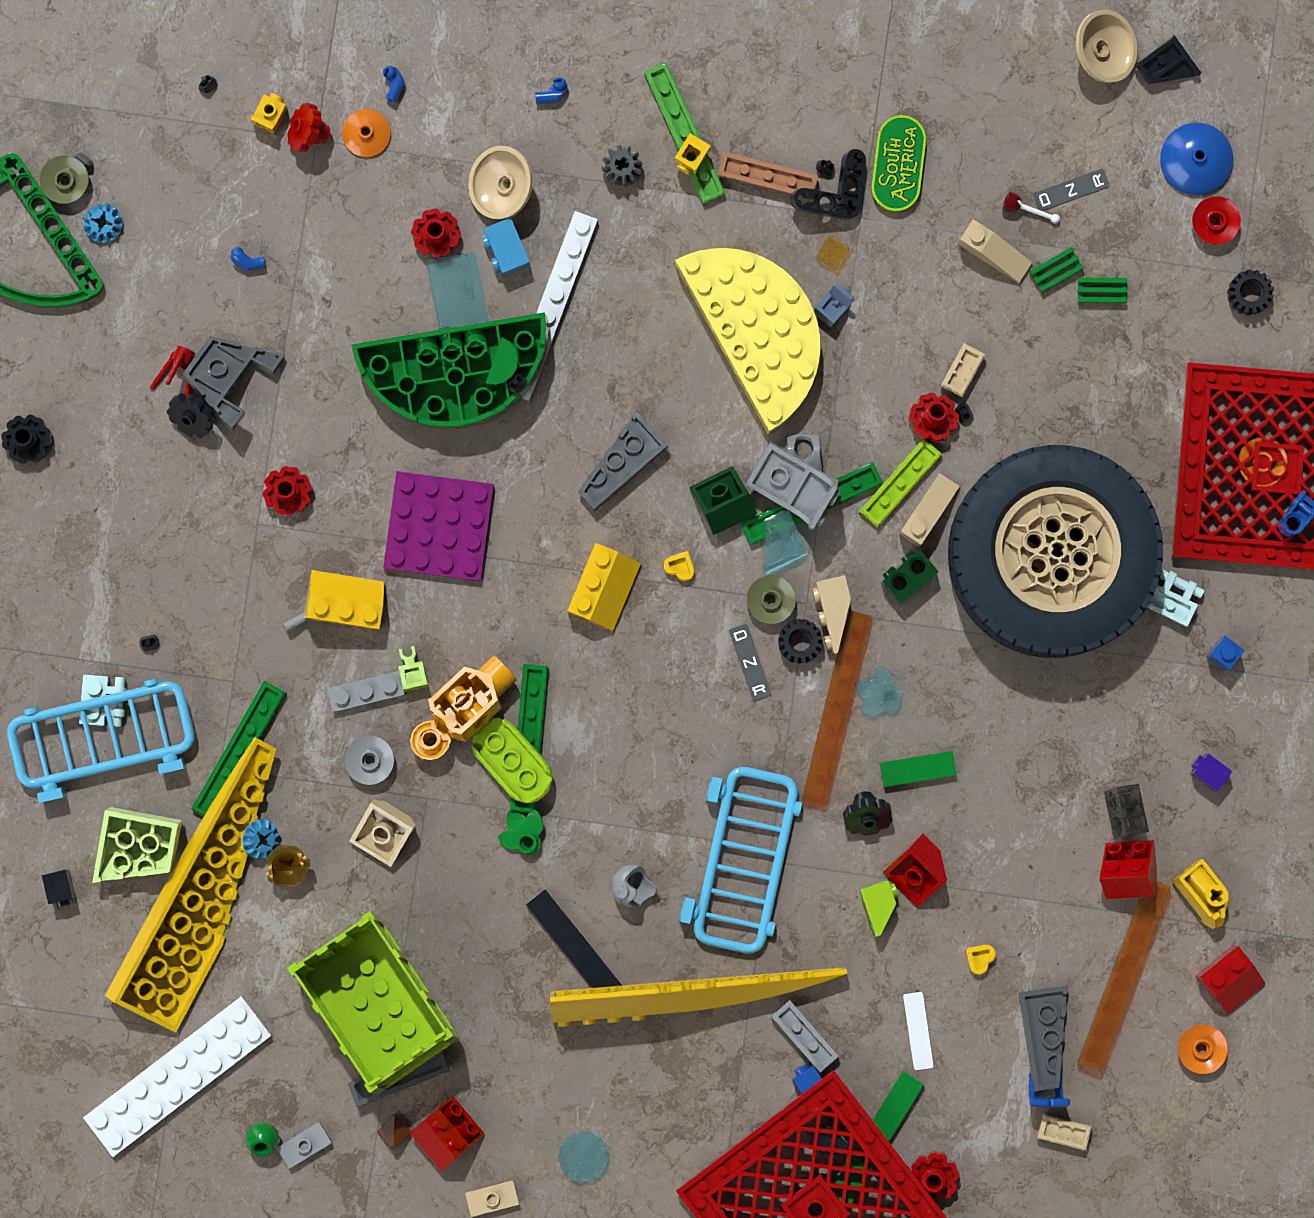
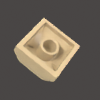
M374 799L367 808L349 842L391 867L416 825L412 818L385 801Z

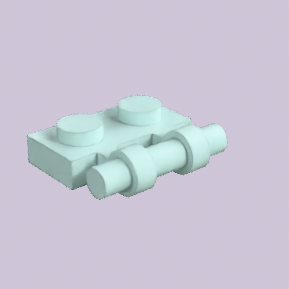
M1161 569L1160 579L1164 581L1163 586L1157 585L1147 608L1187 627L1198 604L1190 601L1192 595L1201 598L1204 589L1196 586L1197 583L1191 580L1187 582L1177 577V573L1171 570L1167 572ZM1172 585L1184 590L1182 597L1169 591Z
M83 675L81 701L127 691V688H125V678L115 677V687L108 686V676ZM123 702L113 704V709H110L115 727H121L122 717L125 716ZM104 706L85 711L88 725L105 726L106 712ZM80 714L79 724H83L82 718H81V714Z

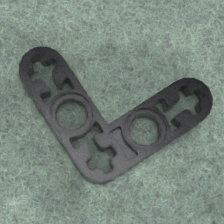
M859 149L845 152L841 160L837 194L810 188H800L791 194L790 203L792 207L798 211L842 220L856 217L859 214L866 167L865 154ZM855 155L858 164L853 166V162L849 161V158ZM853 170V172H857V174L847 173V171ZM847 178H852L856 182L854 191L846 188L845 182ZM803 194V198L805 199H814L813 203L806 202L802 204V202L798 200V196H801ZM822 197L830 201L828 211L820 207V199ZM848 204L852 211L847 213L846 209L836 208L837 205L843 206Z

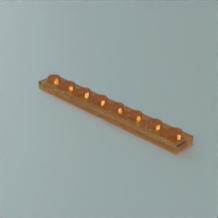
M848 610L801 801L826 806L871 615Z
M1157 881L1155 896L1139 897L1077 1060L1078 1063L1102 1071L1171 886Z

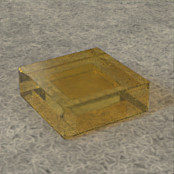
M828 236L816 258L837 270L849 247Z

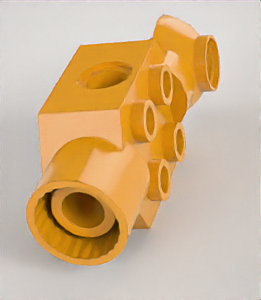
M493 655L478 670L467 667L462 668L428 700L434 720L426 721L416 726L410 739L411 748L417 756L427 760L438 759L448 750L450 741L456 739L466 742L502 709L499 697L517 680L497 657ZM429 738H437V742L433 746H426V741Z

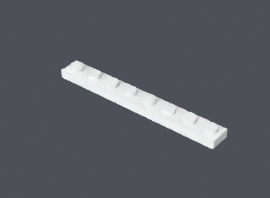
M577 211L574 212L537 313L545 312L548 317V345L544 362L598 219ZM541 370L533 385L522 399L530 402Z

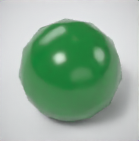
M258 1122L251 1125L245 1135V1142L247 1148L254 1155L267 1156L276 1150L280 1137L278 1130L272 1124Z

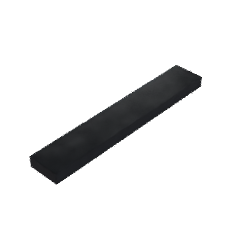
M546 889L526 904L592 988L622 986Z

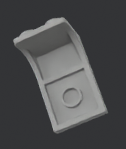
M772 442L767 446L746 482V486L798 515L808 524V528L812 530L815 525L821 526L827 515V505L832 506L840 490L837 488L838 480Z

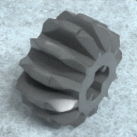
M618 145V153L609 149L610 157H603L602 161L608 165L602 166L601 169L602 172H608L605 176L607 181L614 177V186H617L619 180H622L623 187H627V179L634 184L636 179L633 175L641 176L642 171L638 167H641L643 163L641 160H636L639 157L638 152L630 155V146H627L625 152H622L621 145ZM622 161L626 162V167L628 168H623L622 171H619L616 164L620 165Z

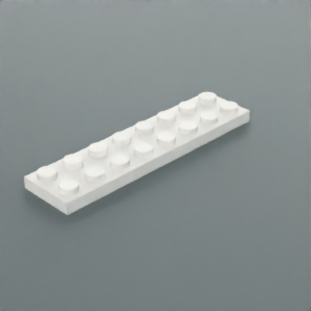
M241 996L83 1118L111 1156L114 1157L272 1035L243 996Z

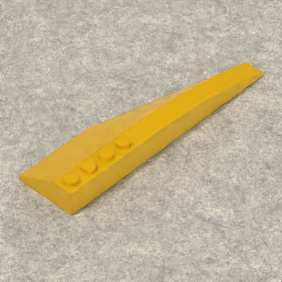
M254 737L188 842L105 994L114 1003L175 1033L223 946L226 925H229L231 917L230 910L233 900L237 896L238 881L242 877L248 855L242 843L243 834L248 825L258 819L256 815L259 804L264 797L263 790L265 782L270 775L276 748Z
M842 967L550 991L552 1022H558V1027L572 1026V1021H582L583 1025L597 1024V1019H607L608 1023L621 1022L622 1017L631 1016L632 1021L646 1020L647 1015L725 1007L774 997L846 975L847 969Z

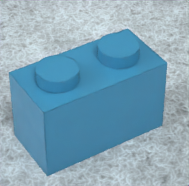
M511 217L484 228L486 235L482 236L486 249H492L495 258H492L491 261L496 272L501 271L503 277L530 266L529 259Z

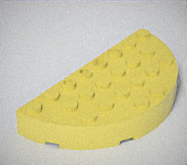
M714 248L693 252L676 259L675 265L763 426L767 433L770 434L787 422L806 399L817 373L820 358V333L809 299L798 283L784 269L774 262L748 251Z

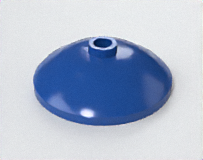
M1205 123L1185 124L1175 129L1165 140L1160 153L1161 170L1170 185L1178 191L1188 195H1205L1217 190L1229 177L1233 167V151L1228 139L1217 128ZM1201 152L1203 159H1197L1195 153Z

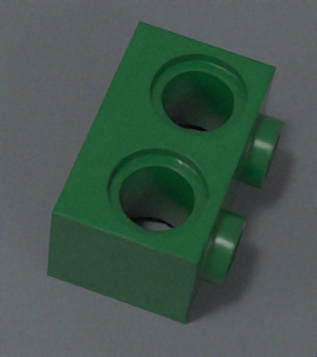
M920 549L916 553L912 550L901 558L903 561L901 566L897 569L892 566L882 575L885 579L881 584L899 605L939 572ZM912 562H921L924 566L923 573L915 574L911 570ZM893 578H903L905 588L902 590L895 589L892 585Z

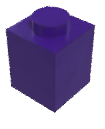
M1208 753L1204 756L1199 755L1191 765L1194 769L1190 774L1211 790L1218 791L1232 771Z

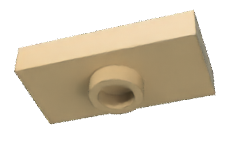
M964 343L940 387L962 398L985 354Z
M1042 1114L1037 1138L1086 1151L1092 1126Z
M514 1180L465 1192L471 1217L520 1204Z

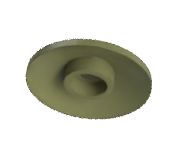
M62 155L52 158L44 165L40 174V186L43 193L50 200L59 204H69L79 200L85 194L89 184L87 169L81 161L72 156ZM63 178H70V183L62 185Z
M776 575L760 577L750 586L747 593V606L750 613L755 619L765 624H777L787 619L793 612L796 603L795 592L791 584L784 578ZM768 596L775 598L776 601L773 605H769L766 602Z

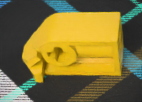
M1200 859L1179 874L1172 882L1201 917V922L1213 929L1222 926L1224 923L1225 911L1227 910L1229 900L1228 891L1206 862ZM1212 893H1215V895H1216V896L1213 898L1214 901H1212V900L1210 899V897L1212 896Z

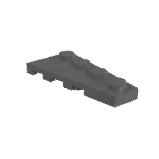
M1068 985L1018 993L1033 1091L1059 1088Z

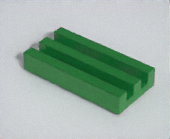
M1070 247L1030 270L1029 273L1042 293L1082 270L1084 266L1080 263L1078 256L1075 255L1074 249ZM1068 255L1071 257L1045 274L1037 276L1036 273ZM1072 263L1075 264L1076 267L1043 285L1041 281Z
M1078 278V303L1126 304L1127 278ZM1083 284H1121V288L1083 287ZM1083 293H1121V297H1083Z

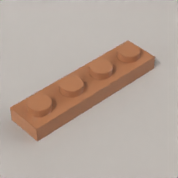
M725 151L718 172V177L789 195L800 188L815 189L818 175Z

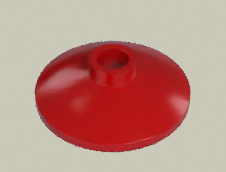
M1212 196L1204 199L1197 205L1192 215V226L1196 235L1204 242L1221 245L1229 242L1236 236L1241 226V215L1237 206L1229 199L1221 196ZM1212 218H1217L1219 220L1218 226H1213L1211 224Z

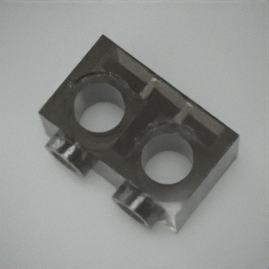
M1139 783L1116 787L1104 792L1114 840L1134 837L1149 832Z

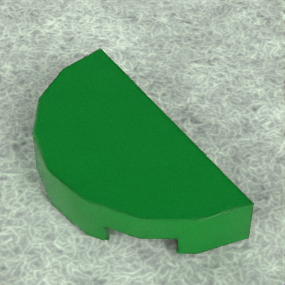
M503 337L500 340L485 383L487 385L496 386L505 383L514 376L518 369L519 358L517 351L511 342Z

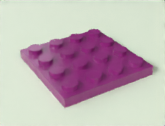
M396 471L383 568L481 581L494 484Z

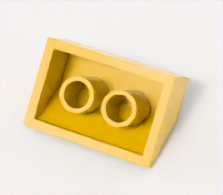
M595 543L567 610L568 613L613 631L641 563L615 550Z
M311 570L304 619L378 630L380 629L383 609L384 582Z

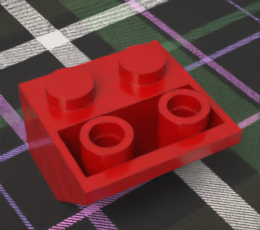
M1154 840L1105 844L1099 880L1106 899L1155 896L1157 866Z
M452 1096L409 1134L442 1171L485 1133L455 1097Z

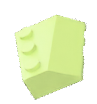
M114 807L106 809L92 883L170 872L179 845L183 820Z

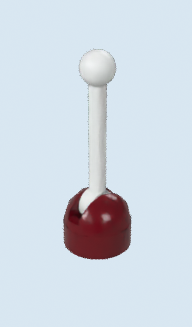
M1009 191L1005 197L1002 209L1005 211L1016 212L1019 209H1024L1048 218L1054 224L1060 221L1058 214L1051 215L1022 204L1021 197L1016 193Z

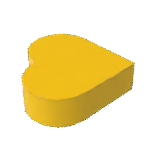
M686 551L667 558L664 562L666 573L672 576L676 575L679 580L684 582L691 580L694 576V567L689 552Z
M990 945L965 948L969 968L977 975L984 974L988 969V963H991L996 957V951Z

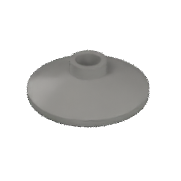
M363 736L353 741L348 747L345 754V766L349 775L355 781L366 785H373L382 782L390 775L394 766V754L389 744L383 739L376 736ZM373 756L375 759L374 764L368 765L366 758Z

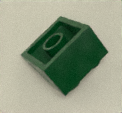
M733 466L689 487L713 535L757 515L750 494Z

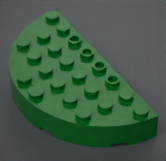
M543 312L351 344L357 367L369 388L393 411L408 420L427 427L439 429L469 428L486 423L504 414L519 402L531 388L541 370L546 355L549 330L548 317ZM502 337L510 341L517 351L519 363L515 374H522L527 380L526 385L518 393H512L508 389L507 383L511 379L496 386L485 384Z

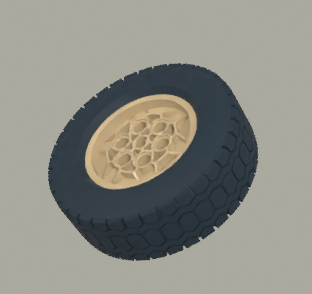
M1045 445L1017 452L996 463L967 492L957 509L951 526L948 541V565L951 581L961 605L973 622L990 638L1011 650L1025 655L1042 658H1064L1081 655L1111 642L1129 629L1143 614L1155 593L1160 579L1163 563V538L1159 519L1152 502L1141 485L1123 467L1106 456L1085 448L1068 445ZM1048 520L1056 521L1058 524L1057 532L1051 533L1047 530L1046 523ZM1071 529H1078L1081 532L1082 537L1080 541L1076 542L1070 538L1069 532ZM1029 536H1035L1039 539L1038 548L1034 549L1028 546L1027 538ZM1056 544L1061 547V557L1052 555V545ZM1075 553H1081L1085 556L1086 563L1083 566L1075 564ZM1033 560H1039L1043 563L1044 569L1041 573H1036L1032 570L1031 564ZM1056 569H1063L1066 572L1067 578L1064 582H1060L1055 578Z

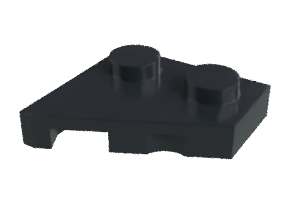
M1175 35L1134 65L1148 85L1194 77L1201 74V71Z

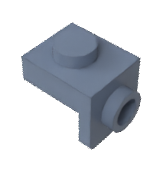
M836 283L815 307L814 313L831 328L848 309L854 297L845 288Z

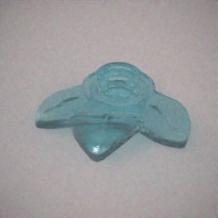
M875 667L873 679H863L855 683L858 694L865 699L860 710L866 714L877 715L884 709L893 710L901 703L902 695L899 689L894 686V676L883 667ZM887 693H891L894 696L893 702H886L885 695Z

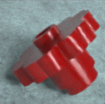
M302 103L300 109L294 111L290 119L291 127L287 132L288 144L292 145V150L306 153L309 146L327 142L330 136V126L322 121L321 111L318 110L317 105Z
M437 208L425 210L422 213V219L414 220L411 230L412 236L416 238L414 242L415 248L424 256L432 254L435 259L449 256L450 248H457L461 238V232L456 229L458 226L457 219L448 211L441 214ZM436 230L441 232L439 236H432V233Z
M935 393L921 395L918 403L913 404L910 408V415L908 417V421L914 424L913 433L921 440L930 438L934 443L947 440L950 432L955 431L958 426L959 414L953 411L955 403L949 400L946 395L937 397Z
M283 466L280 472L271 471L264 480L267 489L263 491L262 496L268 507H275V512L278 515L292 516L295 510L303 512L311 502L308 494L312 491L313 487L308 476L300 475V471L296 467ZM287 487L292 488L291 494L285 496L284 489Z
M931 1151L928 1157L919 1155L912 1163V1172L936 1203L940 1200V1197L949 1199L952 1193L957 1190V1183L955 1181L959 1178V1171L954 1161H947L945 1153ZM930 1175H937L939 1177L934 1180L930 1178Z

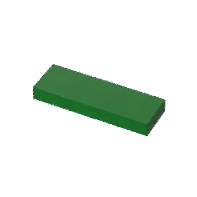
M953 751L879 763L883 787L957 775Z

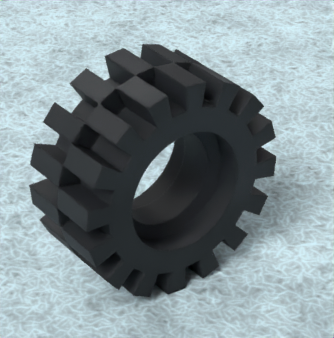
M1252 269L1239 273L1230 282L1229 289L1227 290V294H1229L1228 301L1232 303L1231 307L1233 309L1236 308L1238 310V313H1245L1246 316L1256 315L1270 305L1274 296L1272 295L1274 286L1271 287L1272 281L1266 278L1267 275L1265 273L1261 274L1259 270L1252 271ZM1249 283L1256 285L1260 291L1259 298L1253 302L1245 300L1241 293L1243 286Z
M795 619L788 622L782 628L778 638L779 650L792 663H807L820 653L823 645V636L815 623L807 619ZM797 632L806 633L810 638L809 647L803 651L794 649L791 645L793 634Z

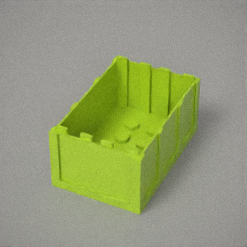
M369 911L362 916V920L299 963L294 962L287 969L293 977L297 978L313 1002L312 1007L317 1014L323 1017L341 1046L339 1048L345 1056L350 1058L366 1083L364 1086L368 1092L379 1095L461 1038L381 918Z

